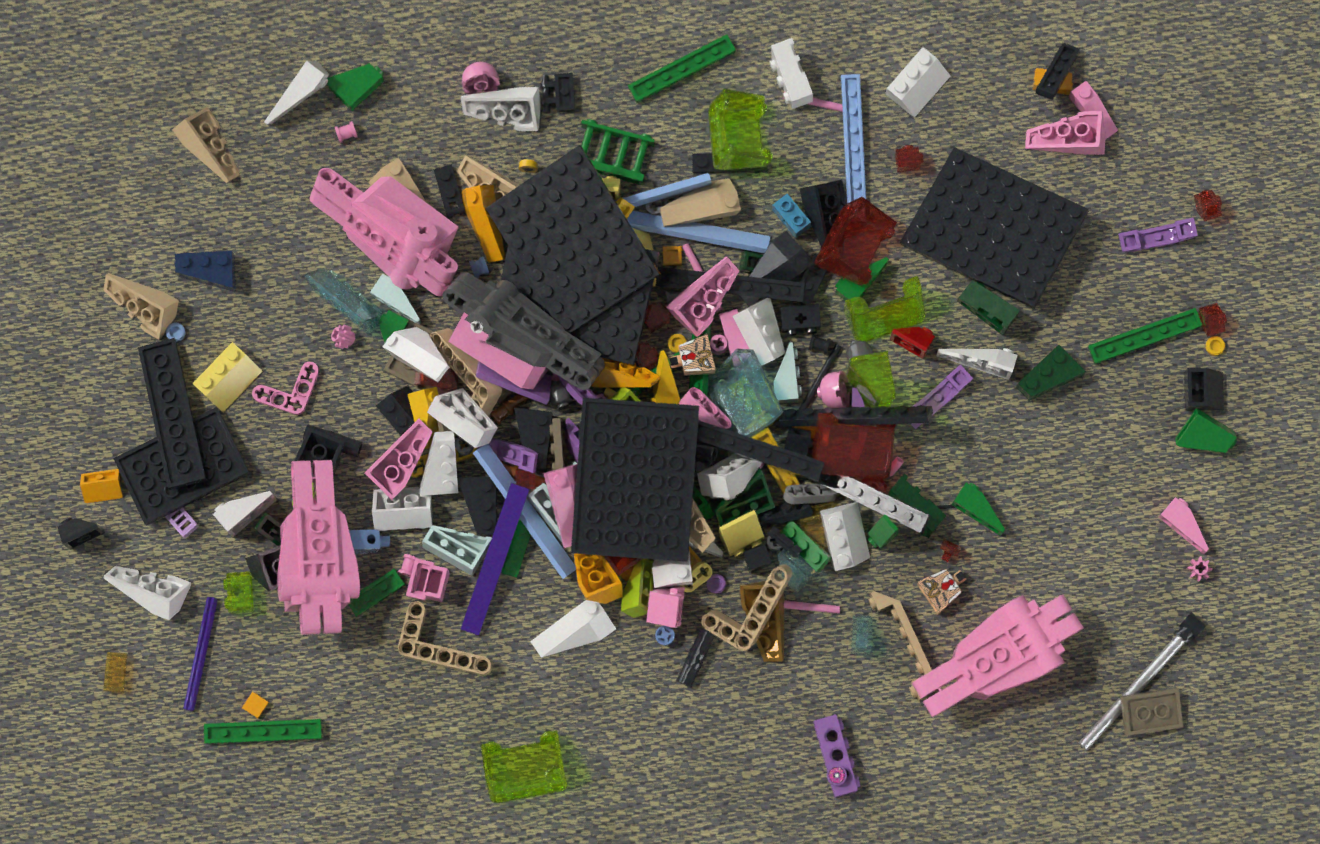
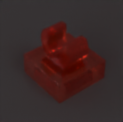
M515 470V482L517 485L536 489L535 473Z
M944 538L940 549L945 552L941 559L948 562L951 555L957 557L962 547Z

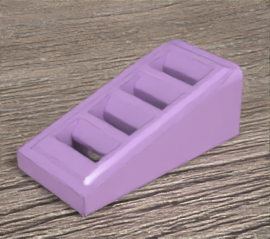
M181 508L165 517L185 539L199 525L184 508ZM180 510L182 513L173 520L171 517ZM185 515L186 518L177 525L176 522ZM190 521L191 523L182 530L181 527Z

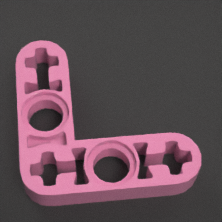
M314 362L303 364L292 394L264 385H258L253 389L252 396L258 403L294 415H301L307 407L319 375V368ZM310 366H313V370L315 371V373L310 374L309 380H312V382L310 383L309 381L302 379V377L306 378L308 373L307 371H305V369H309ZM307 384L309 386L308 392L300 393L298 390L299 386ZM262 389H264V393L267 395H270V392H273L270 397V402H267L268 398L262 396L261 399H259V396L256 394L257 391L260 392ZM278 395L284 397V403L281 405L274 403V398ZM288 398H291L290 402L293 404L299 401L302 408H298L297 411H294V407L291 405L285 408L288 404Z

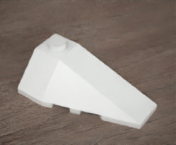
M518 87L461 96L464 115L484 121L488 117L493 118L501 126L504 125V122L515 125L514 129L518 131L539 130L541 100L538 87Z

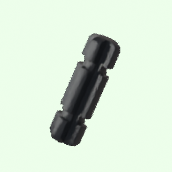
M772 527L768 532V536L771 539H776L775 542L784 550L790 551L789 554L796 558L802 549L797 545H793L794 542L785 534H780L778 528Z

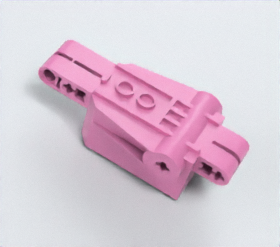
M330 168L320 169L310 195V201L342 225L348 238L390 277L395 286L402 289H411L413 287L417 288L421 284L434 295L442 296L443 292L452 283L458 269L457 262L447 255L458 226L392 177H381L363 193Z
M314 460L312 472L310 461H292L293 511L280 526L281 549L277 572L279 601H284L285 612H299L301 635L320 634V614L323 634L341 633V610L350 603V599L359 598L360 580L346 517L335 506L332 461Z
M1021 595L999 608L956 646L951 660L920 677L912 685L921 699L934 691L938 692L923 702L932 717L969 696L986 700L997 693L1036 680L1064 664L1065 662L1061 654L1065 649L1061 642L1078 633L1084 627L1075 613L1057 622V619L1073 610L1064 595L1053 599L1040 608L1035 600L1028 603L1025 596ZM953 680L957 681L943 690L940 689Z

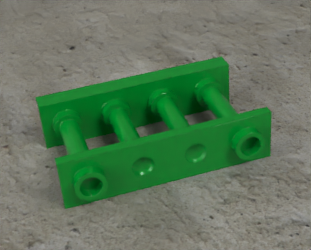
M592 119L582 120L581 126L586 129L581 146L586 154L593 131L604 134L597 159L595 161L590 160L598 174L615 176L617 179L643 186L645 175L641 171L647 147H654L655 139L648 134L638 135L604 126ZM611 136L622 138L616 163L613 166L605 164L606 162L604 161ZM629 142L640 143L634 168L631 170L624 169L623 162Z

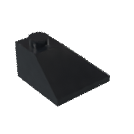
M76 518L65 519L61 522L62 525L57 526L62 544L70 550L105 533L99 525Z
M281 545L245 558L251 576L267 591L278 588L277 572Z

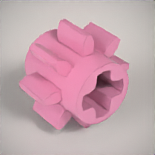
M339 325V327L333 330L331 338L332 341L336 342L335 347L341 349L348 348V346L354 343L355 333L351 331L352 327Z
M1200 556L1197 562L1194 559L1190 561L1193 565L1187 567V570L1192 572L1190 578L1195 576L1199 582L1202 576L1205 579L1209 577L1207 572L1212 571V568H1208L1209 560L1206 562L1202 561ZM1198 565H1201L1200 567L1204 569L1201 573H1199L1198 569H1195Z

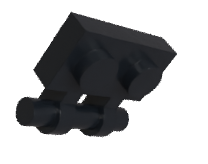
M573 73L554 74L555 81H549V75H542L540 89L542 90L543 97L541 99L543 113H550L551 105H556V112L575 111ZM550 89H555V97L550 98Z

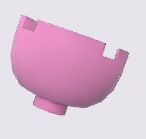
M472 63L463 72L462 87L467 95L481 93L482 90H484L483 92L497 91V86H500L498 73L489 63Z
M844 371L827 374L822 379L820 387L817 388L819 399H822L828 408H844L850 405V392L847 394L845 384L849 382Z

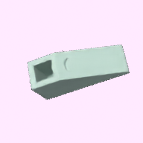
M793 342L789 343L773 383L775 404L798 402V397L802 396L801 385H797L796 378H800L799 366H795V359H798L797 348H793Z

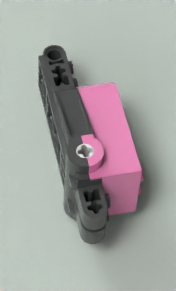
M462 272L443 292L444 302L455 311L463 314L448 342L522 389H534L549 369L552 373L565 379L569 384L581 390H586L591 387L605 368V362L600 357L601 353L566 332L562 325L520 293L512 282L501 280L494 283L490 280L485 284L470 273Z

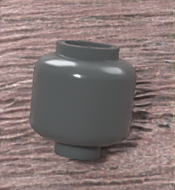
M855 340L850 343L846 350L851 366L858 369L868 368L874 359L870 345L865 341Z
M561 380L552 382L549 397L550 406L556 408V410L570 407V403L573 402L574 398L566 390Z

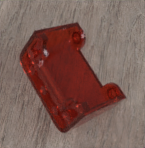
M862 196L847 203L839 212L815 259V264L821 269L853 283L866 285L872 278V270L868 267L881 241L886 238L890 239L895 232L894 227L897 222Z
M818 413L812 457L813 459L825 462L822 474L886 479L890 476L896 424H876V427L839 424L838 419L833 414Z

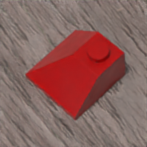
M920 327L893 329L890 341L923 359L935 336L926 327H923V329Z

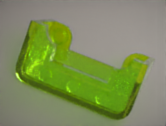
M723 89L710 104L708 118L713 166L715 169L733 170L766 167L771 163L772 153L770 149L762 148L759 121L767 110L764 95Z
M918 276L905 280L902 286L903 297L868 308L866 301L861 297L845 300L843 311L854 339L868 342L891 334L893 329L908 328L923 322L926 313L922 287Z
M888 351L850 358L846 370L847 379L854 388H857L869 408L892 407L891 403L896 398Z
M558 730L544 732L540 736V742L505 749H502L500 744L493 741L480 745L486 786L492 802H508L556 793L567 788Z

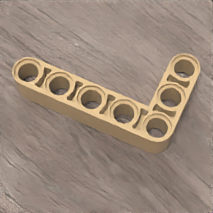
M447 328L432 332L430 334L431 340L436 344L438 351L442 354L447 364L473 392L471 398L489 417L502 393L501 387L476 377L478 360L448 342L453 334L451 329Z
M781 564L771 571L743 625L718 610H712L702 617V626L742 651L748 650L756 643L792 577L791 568L788 565ZM778 570L784 572V579L778 576ZM769 587L775 589L776 595H772L769 592ZM760 603L766 605V612L761 610ZM710 616L715 618L716 624L710 622ZM751 620L757 622L758 628H754L751 625ZM726 626L732 629V634L726 632ZM742 636L748 638L749 644H745L742 641Z
M419 601L409 604L398 644V650L403 657L480 676H486L491 672L492 664L486 657L420 642L426 617V608ZM416 606L422 608V612L418 616L412 614V610ZM409 626H417V632L415 634H408L407 629ZM405 644H411L413 646V649L410 653L403 652V646ZM425 648L431 649V655L427 658L421 655L422 650ZM443 653L450 654L448 662L440 660V656ZM463 657L469 659V664L465 667L459 665V660ZM480 662L488 663V668L485 671L478 670Z

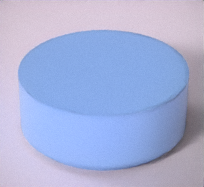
M172 323L166 329L168 339L175 338L176 342H179L185 337V328L180 323Z

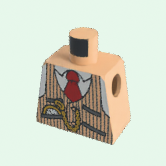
M708 335L679 345L680 355L669 357L671 368L682 366L684 375L715 374Z
M945 569L920 580L917 585L938 615L961 594L962 591L958 585L966 581V578L960 570L951 576L948 570Z

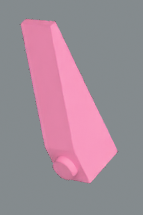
M1083 111L1077 113L1078 115L1065 117L1061 121L1029 129L1026 133L1025 148L1084 155L1104 154L1106 134L1103 111Z
M725 257L678 294L666 308L684 327L698 337L712 323L716 310L720 308L724 295L729 291L739 272L738 268L728 257Z
M420 419L365 472L391 500L407 485L433 432Z
M578 464L543 473L564 548L570 547L572 542Z

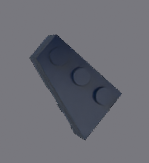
M232 251L175 254V272L178 277L236 292L235 255Z

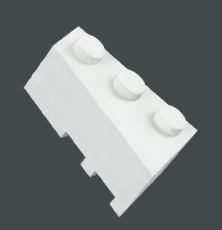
M790 38L771 45L772 61H770V66L773 72H777L778 77H776L779 87H783L785 91L783 97L786 104L790 103L791 108L794 109L813 102V93L806 74L799 63V55H796L794 51V41Z
M765 298L733 315L759 367L785 354L771 298Z
M463 388L435 396L427 411L428 414L475 448L489 444L498 429Z
M453 431L434 433L424 474L419 486L420 496L458 493Z

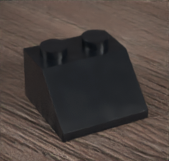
M408 386L389 394L376 405L378 411L400 437L415 423L408 394L413 392Z
M309 427L294 461H310L312 472L314 460H331L334 476L340 463L345 442Z

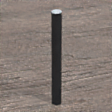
M835 344L799 409H807L817 393V388L820 387L822 379L828 374L842 347Z

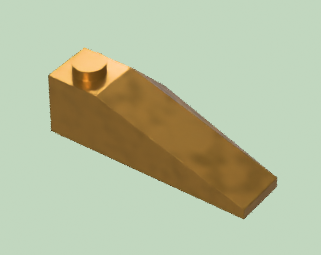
M766 581L740 585L741 606L746 615L749 614ZM769 587V592L772 595H776L775 589ZM784 592L756 641L764 662L784 661ZM760 603L761 610L766 612V605ZM751 620V625L754 628H758L757 622Z

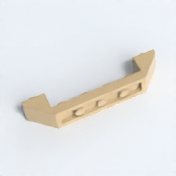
M871 592V598L868 601L872 609L880 612L889 607L893 608L890 610L892 617L895 621H899L901 625L899 632L902 638H907L909 642L907 649L911 656L915 655L917 660L915 666L918 673L925 675L931 672L932 669L901 602L878 592ZM913 680L910 683L911 687H909L912 697H917L918 701L922 699L912 685L916 680Z

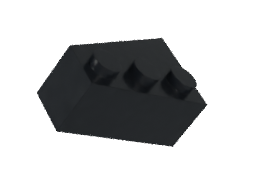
M514 408L522 446L538 453L536 471L547 472L551 440L550 425L553 423V412Z
M457 477L477 536L492 537L497 525V486L490 477Z

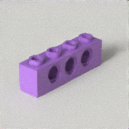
M832 715L814 720L813 724L827 772L835 765L843 767L848 772V778L843 784L839 786L831 784L834 798L857 792L860 782L858 776H854L852 771L855 765L852 756L848 757L846 749H849L847 737L843 738L841 730H844L841 718L838 719L837 715ZM827 733H836L837 740L835 742L828 741ZM840 751L843 754L842 760L835 761L832 758V753Z

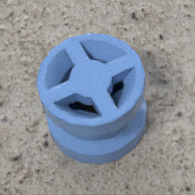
M483 256L477 261H469L474 277L479 278L480 275L490 274Z
M661 626L656 630L655 637L660 645L666 646L674 641L675 634L671 627Z

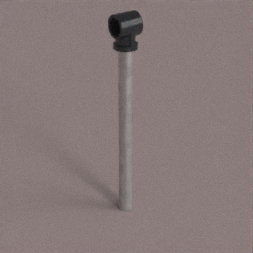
M1191 612L1179 625V630L1173 632L1175 637L1121 696L1140 693L1184 644L1188 646L1190 640L1195 639L1201 633L1206 624ZM1120 697L1078 742L1085 750H1088L1122 713Z

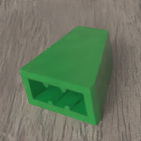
M369 63L327 78L326 86L353 111L384 82L382 76L384 73L378 66L373 67Z
M1196 408L1176 436L1175 442L1179 447L1226 453L1229 448L1232 449L1235 446L1237 436L1234 430Z

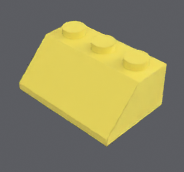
M232 342L192 384L224 413L263 371Z

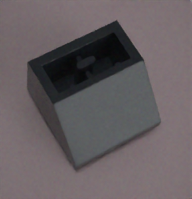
M1187 368L1184 372L1185 410H1195L1196 408L1199 410H1224L1223 372L1208 368Z

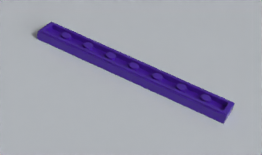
M514 483L510 484L461 630L478 636L480 634L530 490L529 488Z

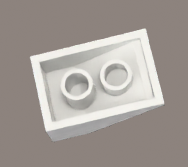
M737 454L727 457L697 474L701 494L703 496H710V498L734 499L735 495L743 492L762 463Z
M268 491L228 501L226 504L222 503L216 507V512L213 515L227 532L234 537L276 502L277 499Z

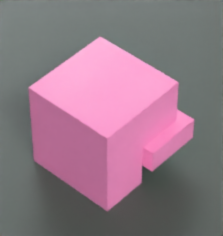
M415 558L406 597L423 601L429 599L443 602L450 574L448 568L435 566L434 562Z
M675 586L670 589L658 588L650 591L646 622L673 628L680 626L685 587Z

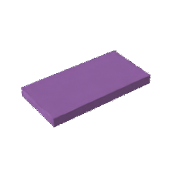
M478 361L477 378L540 403H548L552 376L545 374L534 389H522Z

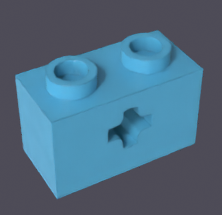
M788 193L772 205V211L795 239L810 228L811 221Z

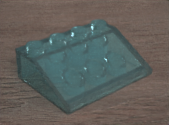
M321 268L304 275L310 288L368 336L377 327L382 311L374 304L371 307L366 303L367 299L361 293L355 294L352 291L353 287L346 281L343 283L337 279L339 276L331 269L327 271Z
M736 349L718 367L715 374L708 378V392L713 403L731 420L732 426L729 428V431L750 437L772 424L783 413L753 349Z

